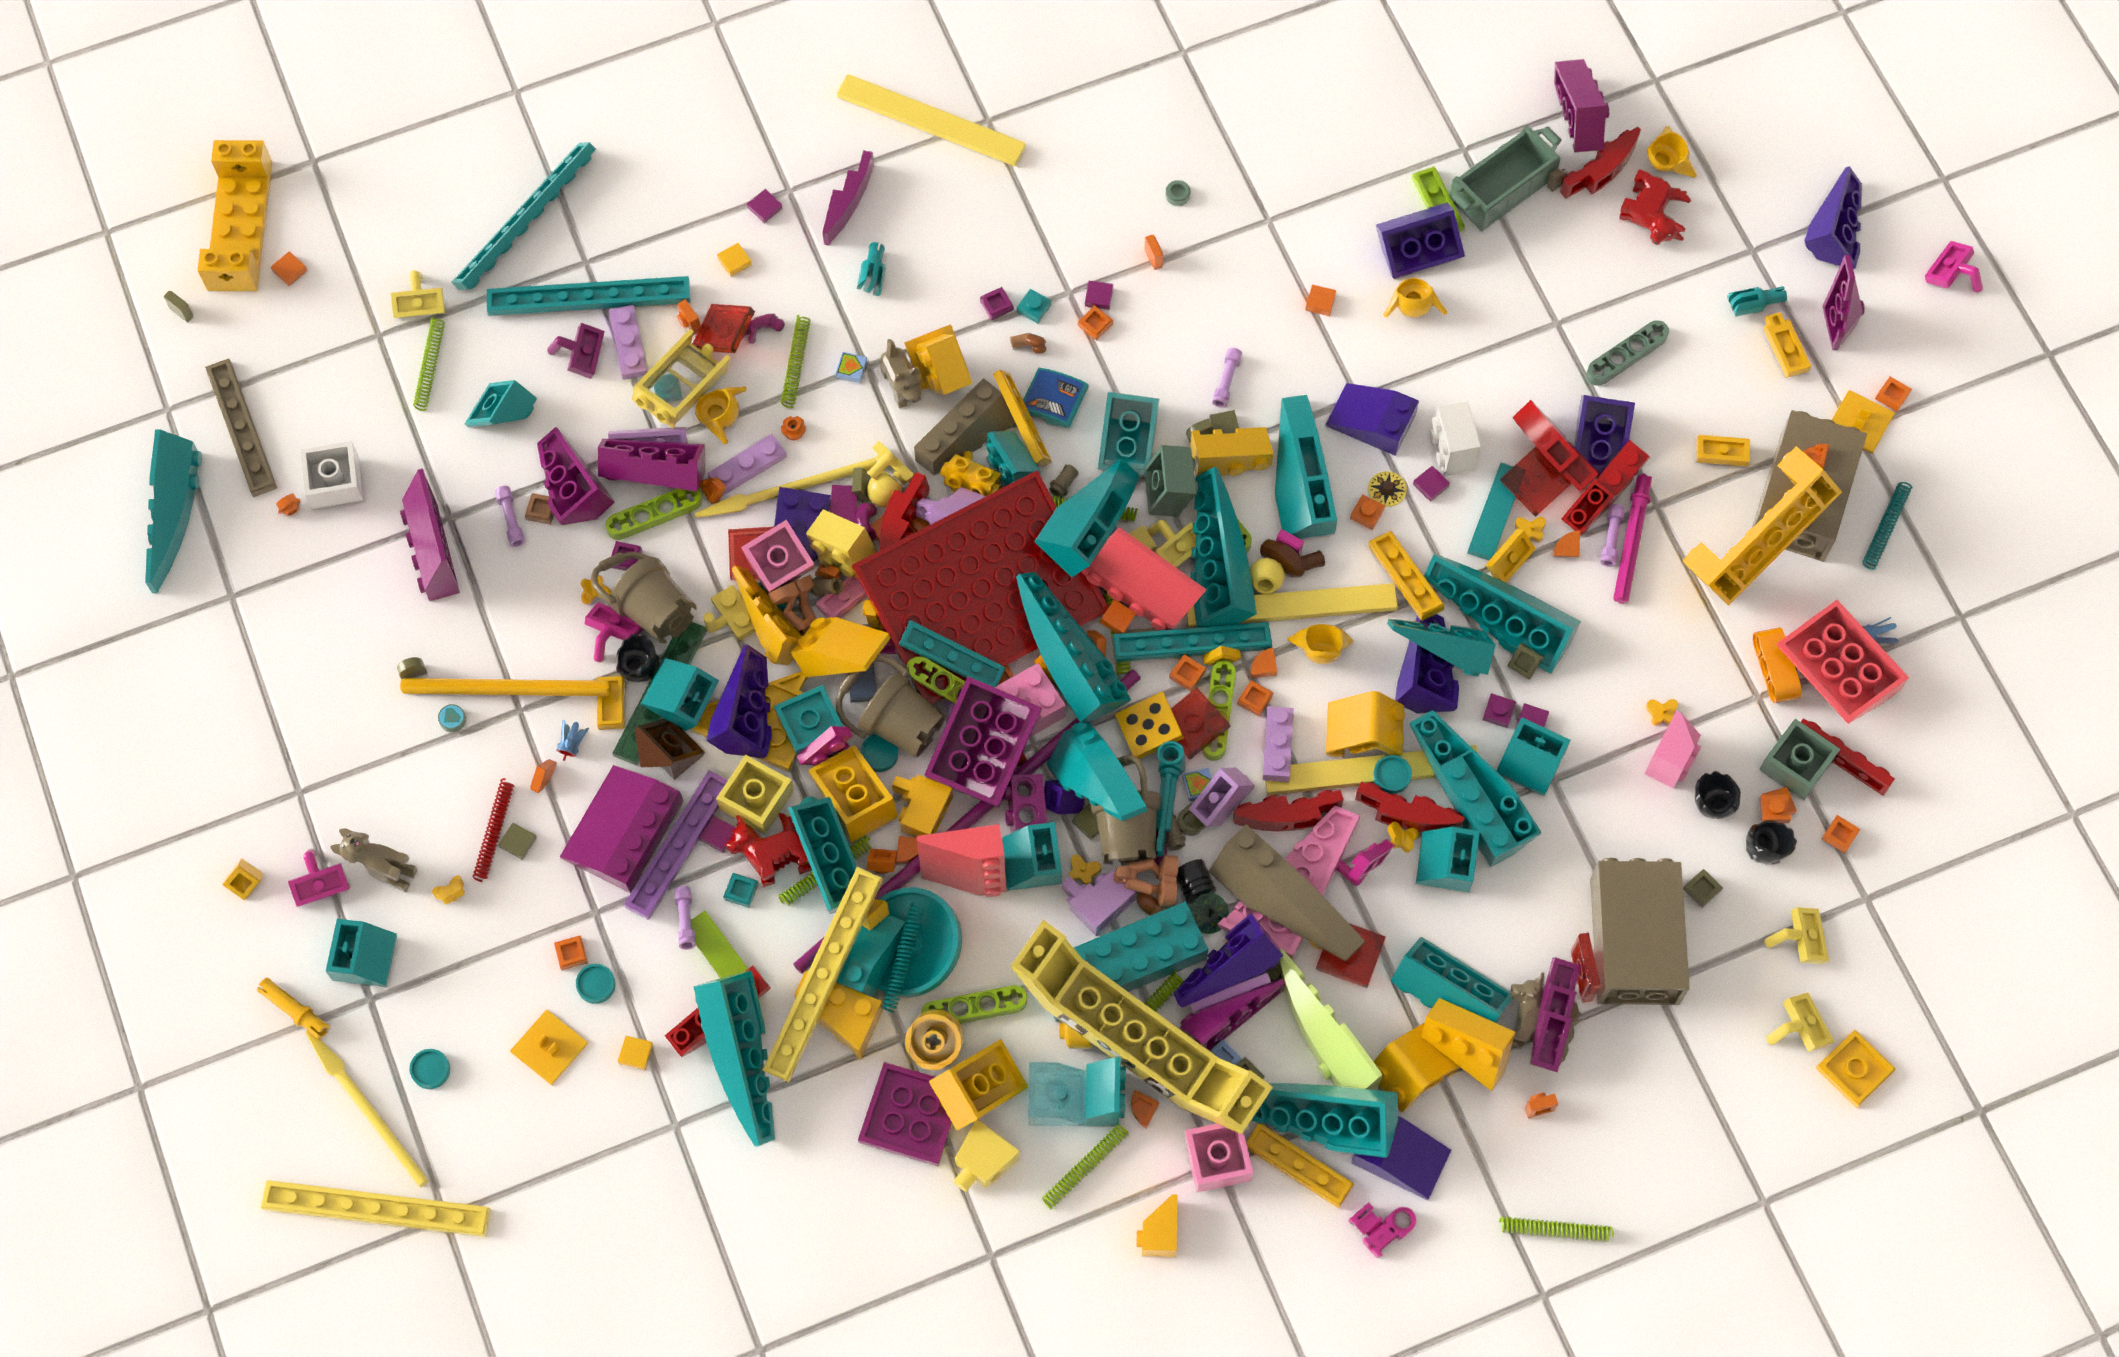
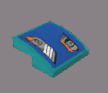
M1038 367L1023 401L1030 416L1044 418L1049 425L1070 428L1089 385L1070 375Z

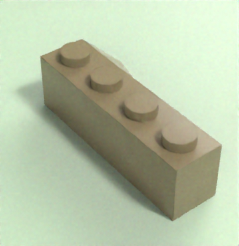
M983 378L914 446L915 461L935 476L941 472L944 463L949 462L955 454L963 456L965 451L971 452L973 450L975 452L981 448L982 444L988 441L987 434L989 432L1005 431L1012 426L1016 427L1015 420L1001 391Z

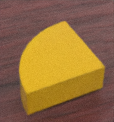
M1220 646L1204 654L1203 659L1206 665H1215L1217 661L1227 659L1233 663L1241 659L1240 650Z

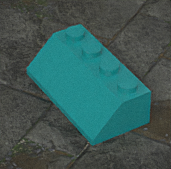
M827 797L791 806L788 810L827 910L830 914L836 913L855 873L857 864L831 798Z
M1420 937L1405 954L1391 979V982L1399 990L1410 993L1420 999V1002L1426 1007L1432 1008L1437 1000L1441 998L1495 1023L1499 1022L1513 1000L1509 990L1423 937Z

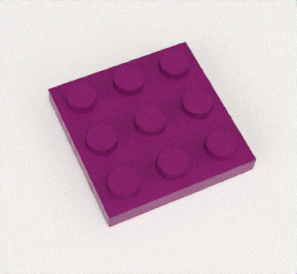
M884 1062L858 1137V1143L939 1167L953 1123L929 1083L935 1077Z

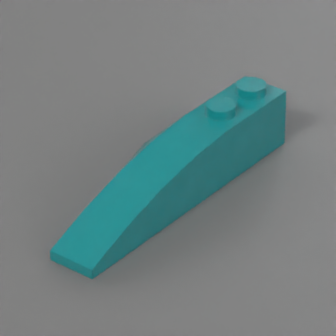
M155 429L149 485L153 486L154 499L148 500V509L151 510L153 524H147L148 541L152 548L146 549L145 583L151 593H158L181 547L191 515L195 489L199 488L197 468L202 464L201 451L197 450L193 441L161 429Z
M1213 467L1195 477V481L1198 483V492L1194 496V510H1197V519L1193 523V534H1196V547L1192 548L1191 558L1195 559L1194 571L1190 573V578L1206 589L1204 594L1194 604L1197 627L1235 625L1257 614L1250 567L1239 523L1217 467Z
M1437 554L1433 555L1424 574L1426 580L1447 599L1455 602L1466 616L1472 617L1480 624L1479 627L1499 641L1498 644L1505 650L1514 654L1520 643H1524L1545 656L1539 668L1550 674L1553 673L1570 646L1582 622L1508 583Z
M1089 721L1074 724L1071 729L1063 732L1047 763L1048 769L1063 789L1068 792L1070 790L1075 791L1076 796L1081 799L1084 797L1088 798L1090 804L1095 807L1102 806L1104 812L1121 821L1148 811L1147 806L1123 766Z
M752 970L693 986L695 1001L701 1017V1026L712 1061L735 1114L755 1147L775 1140L772 1103L767 1101L766 1095L770 1088V1078L765 1076L763 1071L764 1061L768 1059L767 1049H762L761 1034H766L765 1024Z
M1269 1083L1273 1088L1252 1118V1121L1261 1124L1264 1122L1275 1126V1129L1286 1133L1288 1131L1299 1135L1302 1140L1314 1141L1325 1145L1326 1149L1332 1151L1386 1158L1389 1156L1398 1122V1093L1342 1086Z

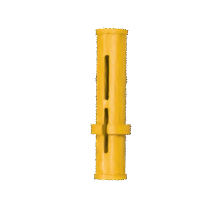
M269 977L264 978L259 983L261 987H257V992L289 1015L298 1027H304L317 1039H322L328 1033L326 1030L330 1029V1025L317 1017L311 1007L302 1005Z

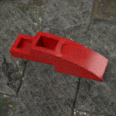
M1639 126L1631 131L1625 130L1618 138L1611 142H1604V150L1597 151L1595 160L1589 161L1577 172H1569L1563 178L1560 190L1563 197L1567 199L1585 188L1593 195L1610 183L1631 158L1641 132Z
M1532 400L1512 417L1540 452L1579 492H1582L1600 475L1588 460L1570 443L1564 433Z
M1629 440L1600 476L1591 482L1561 520L1573 530L1580 531L1582 536L1604 514L1609 505L1613 504L1635 479L1634 476L1651 457Z
M916 472L904 493L894 490L881 524L879 551L914 533L910 522L912 523L916 518L917 503L922 498L927 499L930 492V486L925 475Z
M1361 781L1356 792V801L1377 810L1376 821L1388 826L1395 821L1400 824L1403 830L1414 828L1418 830V833H1423L1424 831L1448 827L1462 828L1465 819L1457 810L1453 808L1445 809L1437 805L1429 797L1415 795L1410 804L1404 797L1398 794H1388L1374 783L1367 784Z
M1325 790L1316 797L1309 799L1307 797L1297 798L1292 801V804H1289L1286 795L1279 797L1278 795H1271L1259 803L1252 804L1247 802L1239 805L1234 810L1233 821L1236 825L1244 826L1247 824L1251 829L1279 832L1308 829L1314 827L1321 820V815L1328 813L1334 806L1342 808L1344 798L1341 790Z
M752 965L746 971L752 970L759 999L772 987L756 967ZM698 1008L664 1035L680 1057L686 1056L707 1043L701 1026Z

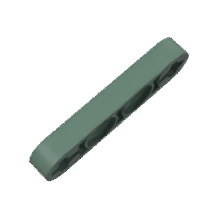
M1660 320L1648 323L1592 361L1588 366L1586 379L1592 385H1604L1663 345L1667 340L1669 327ZM1653 330L1655 332H1662L1661 336L1656 334L1653 337H1651ZM1640 342L1643 344L1644 349L1642 351H1635L1631 348L1630 344ZM1620 355L1624 358L1625 362L1623 364H1615L1612 362L1611 357ZM1604 369L1602 376L1600 374H1593L1594 370L1599 372Z

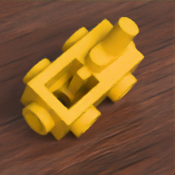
M965 451L963 457L955 454L949 462L944 463L940 472V476L945 477L944 485L951 487L954 493L962 487L988 496L1002 488V485H1000L1001 473L973 462V453L970 451Z

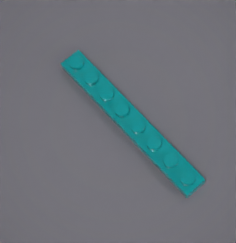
M590 142L578 143L451 283L458 290H471L476 287L480 282V276L484 272L491 270L496 265L495 260L512 247L511 242L527 231V225L532 219L538 218L544 212L543 207L548 202L553 201L559 196V190L563 185L570 183L576 177L575 172L590 162L592 159L591 155L596 148Z
M689 276L487 289L488 316L620 308L634 305V307L678 304L685 299L688 303H691Z

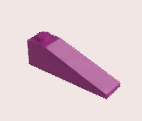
M1850 255L1844 256L1822 306L1832 351L1840 348L1858 325L1861 316L1865 312L1864 302L1859 297Z

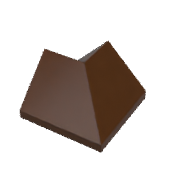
M664 718L637 726L635 729L640 767H662L674 780L705 754V751L682 728Z

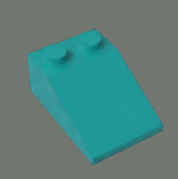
M1116 392L1107 393L1098 469L1107 470L1118 460L1122 459L1137 474L1145 475L1144 468L1152 458L1160 398Z
M888 915L871 931L862 926L836 983L875 998L900 942L906 922Z

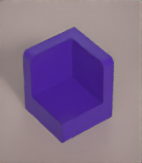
M1057 780L1045 781L1044 793L1047 810L1058 815L1077 814L1083 810L1085 797L1081 799L1076 796L1075 791H1066Z

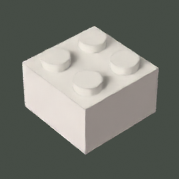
M1468 401L1437 407L1436 416L1432 418L1433 429H1430V439L1432 444L1437 446L1436 460L1438 466L1443 468L1444 475L1475 470L1481 445Z
M352 441L300 449L305 497L311 509L363 501L359 457Z

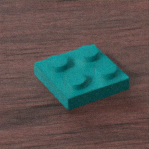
M823 685L774 706V710L796 755L831 726L843 727Z

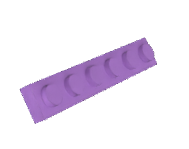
M708 770L624 904L626 909L647 920L650 919L696 846L710 820L718 811L719 806L716 798L727 783V779Z

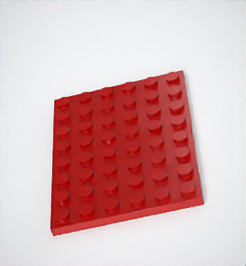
M1038 470L851 565L886 633H889L890 641L905 668L910 659L921 657L898 645L910 620L1002 666H1006L1038 649L1018 587L1016 576L1020 573L1036 572L1079 626L1105 614L1109 607L1099 587L1090 583L1082 571L1071 577L1034 542L1057 508ZM924 663L914 664L913 667L916 669L915 675L923 673L929 676L925 680L928 683L935 669L933 668L932 672H928L922 668ZM949 671L950 673H952V674H954L955 676L959 677V678L962 679L963 681H966V678H964V677H962V676H960V675H958V674H956V673H954V672ZM942 674L938 675L935 679L936 687L940 690L946 689L948 678ZM911 679L917 692L930 704L943 699Z

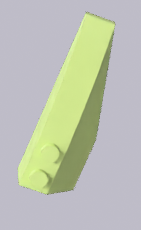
M1280 949L1284 956L1280 958L1278 966L1280 978L1286 982L1284 992L1298 1028L1319 1064L1317 1068L1325 1080L1330 1079L1334 1086L1377 1090L1383 1074L1346 1024L1338 1025L1334 1016L1335 1011L1329 1004L1323 1006L1320 1003L1321 999L1316 988L1310 983L1304 984L1302 980L1305 978L1301 970L1287 953Z

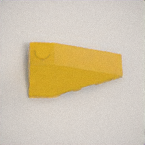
M735 565L732 568V572L759 642L766 650L765 656L773 664L778 663L788 666L794 660L791 651L798 644L797 642L802 635L782 616L783 612L777 605H773L769 595L746 568Z

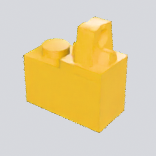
M919 774L916 778L911 777L910 780L896 776L892 783V790L903 795L902 800L906 801L908 807L904 806L898 818L901 832L912 837L935 834L953 799L952 788Z

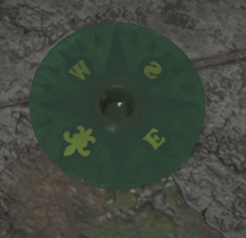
M1204 893L1198 896L1190 910L1200 932L1206 934L1220 931L1218 923L1229 915L1225 900L1215 893Z

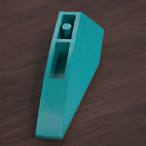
M1307 395L1282 398L1275 482V500L1281 529L1299 539L1335 534L1337 526V516L1327 468Z
M1122 459L1118 460L1058 506L1034 542L1071 577L1080 573L1091 565L1112 533L1130 501L1139 475Z
M1036 572L1018 574L1016 578L1023 607L1040 654L1052 678L1080 722L1097 720L1132 700L1127 693L1125 685L1113 671L1112 664L1105 658Z
M1433 710L1410 722L1409 725L1454 809L1461 816L1465 817L1464 826L1466 829L1480 831L1478 848L1490 867L1513 856L1542 833L1514 788Z

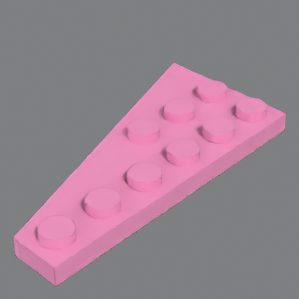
M1334 806L1313 827V830L1293 847L1294 849L1285 858L1322 896H1324L1360 821V815ZM1241 902L1235 906V909L1226 918L1224 917L1218 923V928L1229 932L1252 913L1278 945L1279 949H1283L1291 959L1294 958L1304 938L1292 933V930L1270 921L1265 915L1248 909Z

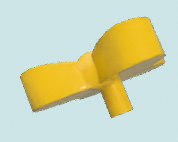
M1519 517L1515 521V528L1524 530L1529 539L1541 542L1544 536L1542 530L1545 527L1546 520L1544 517H1537L1530 522L1525 518Z
M598 574L599 585L610 595V588L603 584V577ZM584 578L581 580L580 585L583 588L581 601L583 604H590L594 597H601L592 586L590 579Z
M1654 699L1649 700L1646 709L1652 715L1651 723L1657 726L1664 721L1669 725L1678 707V702L1675 699H1670L1661 704Z
M1395 821L1387 827L1391 837L1390 842L1395 845L1394 849L1400 847L1405 853L1413 850V841L1419 835L1417 829L1410 828L1405 831Z
M1078 854L1071 857L1072 870L1069 872V876L1074 881L1081 880L1082 884H1091L1092 878L1100 873L1101 864L1097 861L1085 863Z
M456 875L450 880L449 885L434 887L432 893L436 899L442 900L445 905L465 894L463 889L464 882L461 876Z

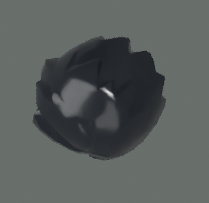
M632 634L623 640L616 655V671L620 676L632 682H643L652 678L659 664V656L652 641L643 634Z
M1713 771L1711 774L1704 773L1697 780L1694 800L1702 815L1713 819H1724L1733 815L1738 810L1741 797L1740 788L1728 774Z
M1769 820L1763 821L1750 827L1746 836V851L1751 860L1766 865H1774L1780 863V860L1793 853L1797 840L1794 837L1793 829L1787 827L1786 824Z

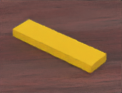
M1003 370L994 372L995 381L1034 462L1041 466L1051 463V457L1011 374Z
M1392 531L1368 541V547L1421 621L1444 610V603Z
M1262 1123L1257 1124L1246 1141L1250 1152L1338 1209L1355 1184Z

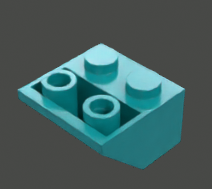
M991 431L987 434L988 444L986 449L988 456L986 459L992 470L996 469L1001 473L1000 482L1003 487L1037 470L1041 476V471L1015 431Z
M664 658L640 705L687 731L697 726L719 680L698 667Z
M1521 717L1497 768V772L1502 777L1545 796L1571 740Z
M1055 822L1027 825L1002 837L1008 891L1062 884V870Z
M1458 827L1424 831L1422 833L1415 884L1470 893L1474 881L1480 831Z
M337 918L325 970L332 981L387 987L397 933L364 921Z
M1113 1057L1086 1065L1085 1126L1116 1127V1125H1119V1118H1125V1094H1120V1091H1125L1126 1066H1120L1121 1057Z

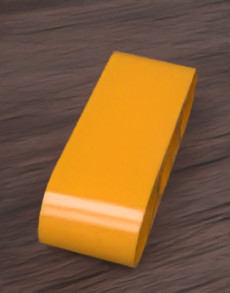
M1781 627L1753 633L1754 649L1770 699L1773 703L1799 699L1802 695L1801 684L1795 665L1777 646V643L1785 638Z

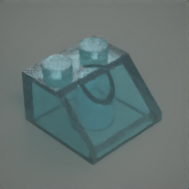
M1029 1062V1126H1085V1070L1058 1062Z

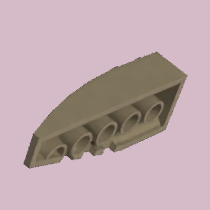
M1247 824L1227 841L1209 869V873L1248 909L1254 912L1257 911L1268 917L1270 921L1292 930V933L1301 938L1303 936L1309 939L1316 946L1345 962L1365 944L1364 939L1288 861Z

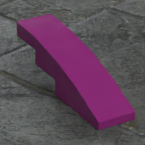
M863 150L858 171L848 170L843 191L833 189L822 231L824 245L831 244L857 209L868 186L874 167L873 152Z
M1556 957L1552 958L1538 1014L1530 1060L1531 1065L1558 1072L1573 1019L1570 1018L1577 994L1574 990L1581 965Z

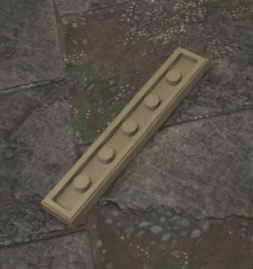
M228 358L206 366V372L252 496L256 497L277 489L278 487L230 359Z

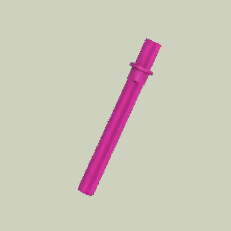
M1641 473V476L1637 475L1634 493L1630 495L1632 504L1613 597L1614 601L1619 604L1628 603L1646 508L1647 504L1651 502L1649 493L1652 477Z

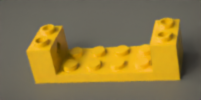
M264 140L213 141L211 163L218 176L210 248L200 249L197 269L207 291H258L273 162Z
M1797 446L1787 453L1777 465L1795 486L1788 490L1783 498L1773 508L1769 509L1764 517L1753 528L1749 529L1745 536L1734 547L1730 548L1721 560L1702 542L1690 550L1687 557L1683 560L1689 569L1728 606L1842 493L1828 474Z

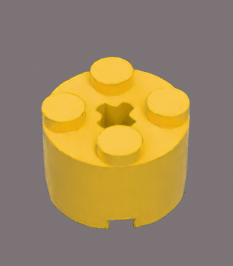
M929 1010L920 1014L910 1025L905 1037V1046L910 1057L918 1066L928 1070H939L951 1064L960 1053L964 1042V1033L959 1020L943 1010ZM932 1034H936L937 1038L941 1039L937 1045H932L933 1041L928 1039Z

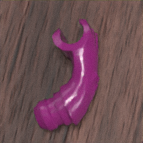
M775 313L754 317L753 320L741 326L739 331L740 339H743L745 335H750L748 343L754 344L756 332L759 329L770 328L778 332L783 330L785 323Z
M862 503L856 511L854 523L865 527L873 542L876 539V531L870 527L869 519L876 515L877 508L872 503Z

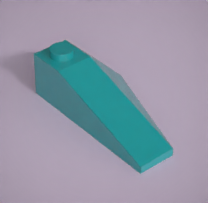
M1388 618L1387 624L1394 632L1464 670L1465 674L1476 677L1480 673L1488 675L1496 644L1485 631L1451 625L1449 630L1436 623H1430L1429 627L1425 628L1423 624L1416 621Z

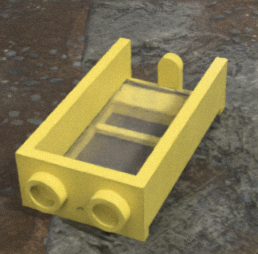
M691 329L637 382L633 391L632 400L638 407L646 409L656 416L661 423L667 424L671 428H674L676 423L694 406L699 398L722 375H725L731 359L730 356L726 355L720 362H717L712 358L713 347L708 343L702 347V350L691 343L694 331Z

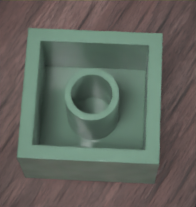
M1161 445L1145 466L1144 474L1149 515L1178 517L1194 496L1197 495L1198 483L1194 478L1195 458L1192 457L1191 447Z
M1794 719L1766 756L1759 770L1805 800L1834 761L1840 749L1797 719Z

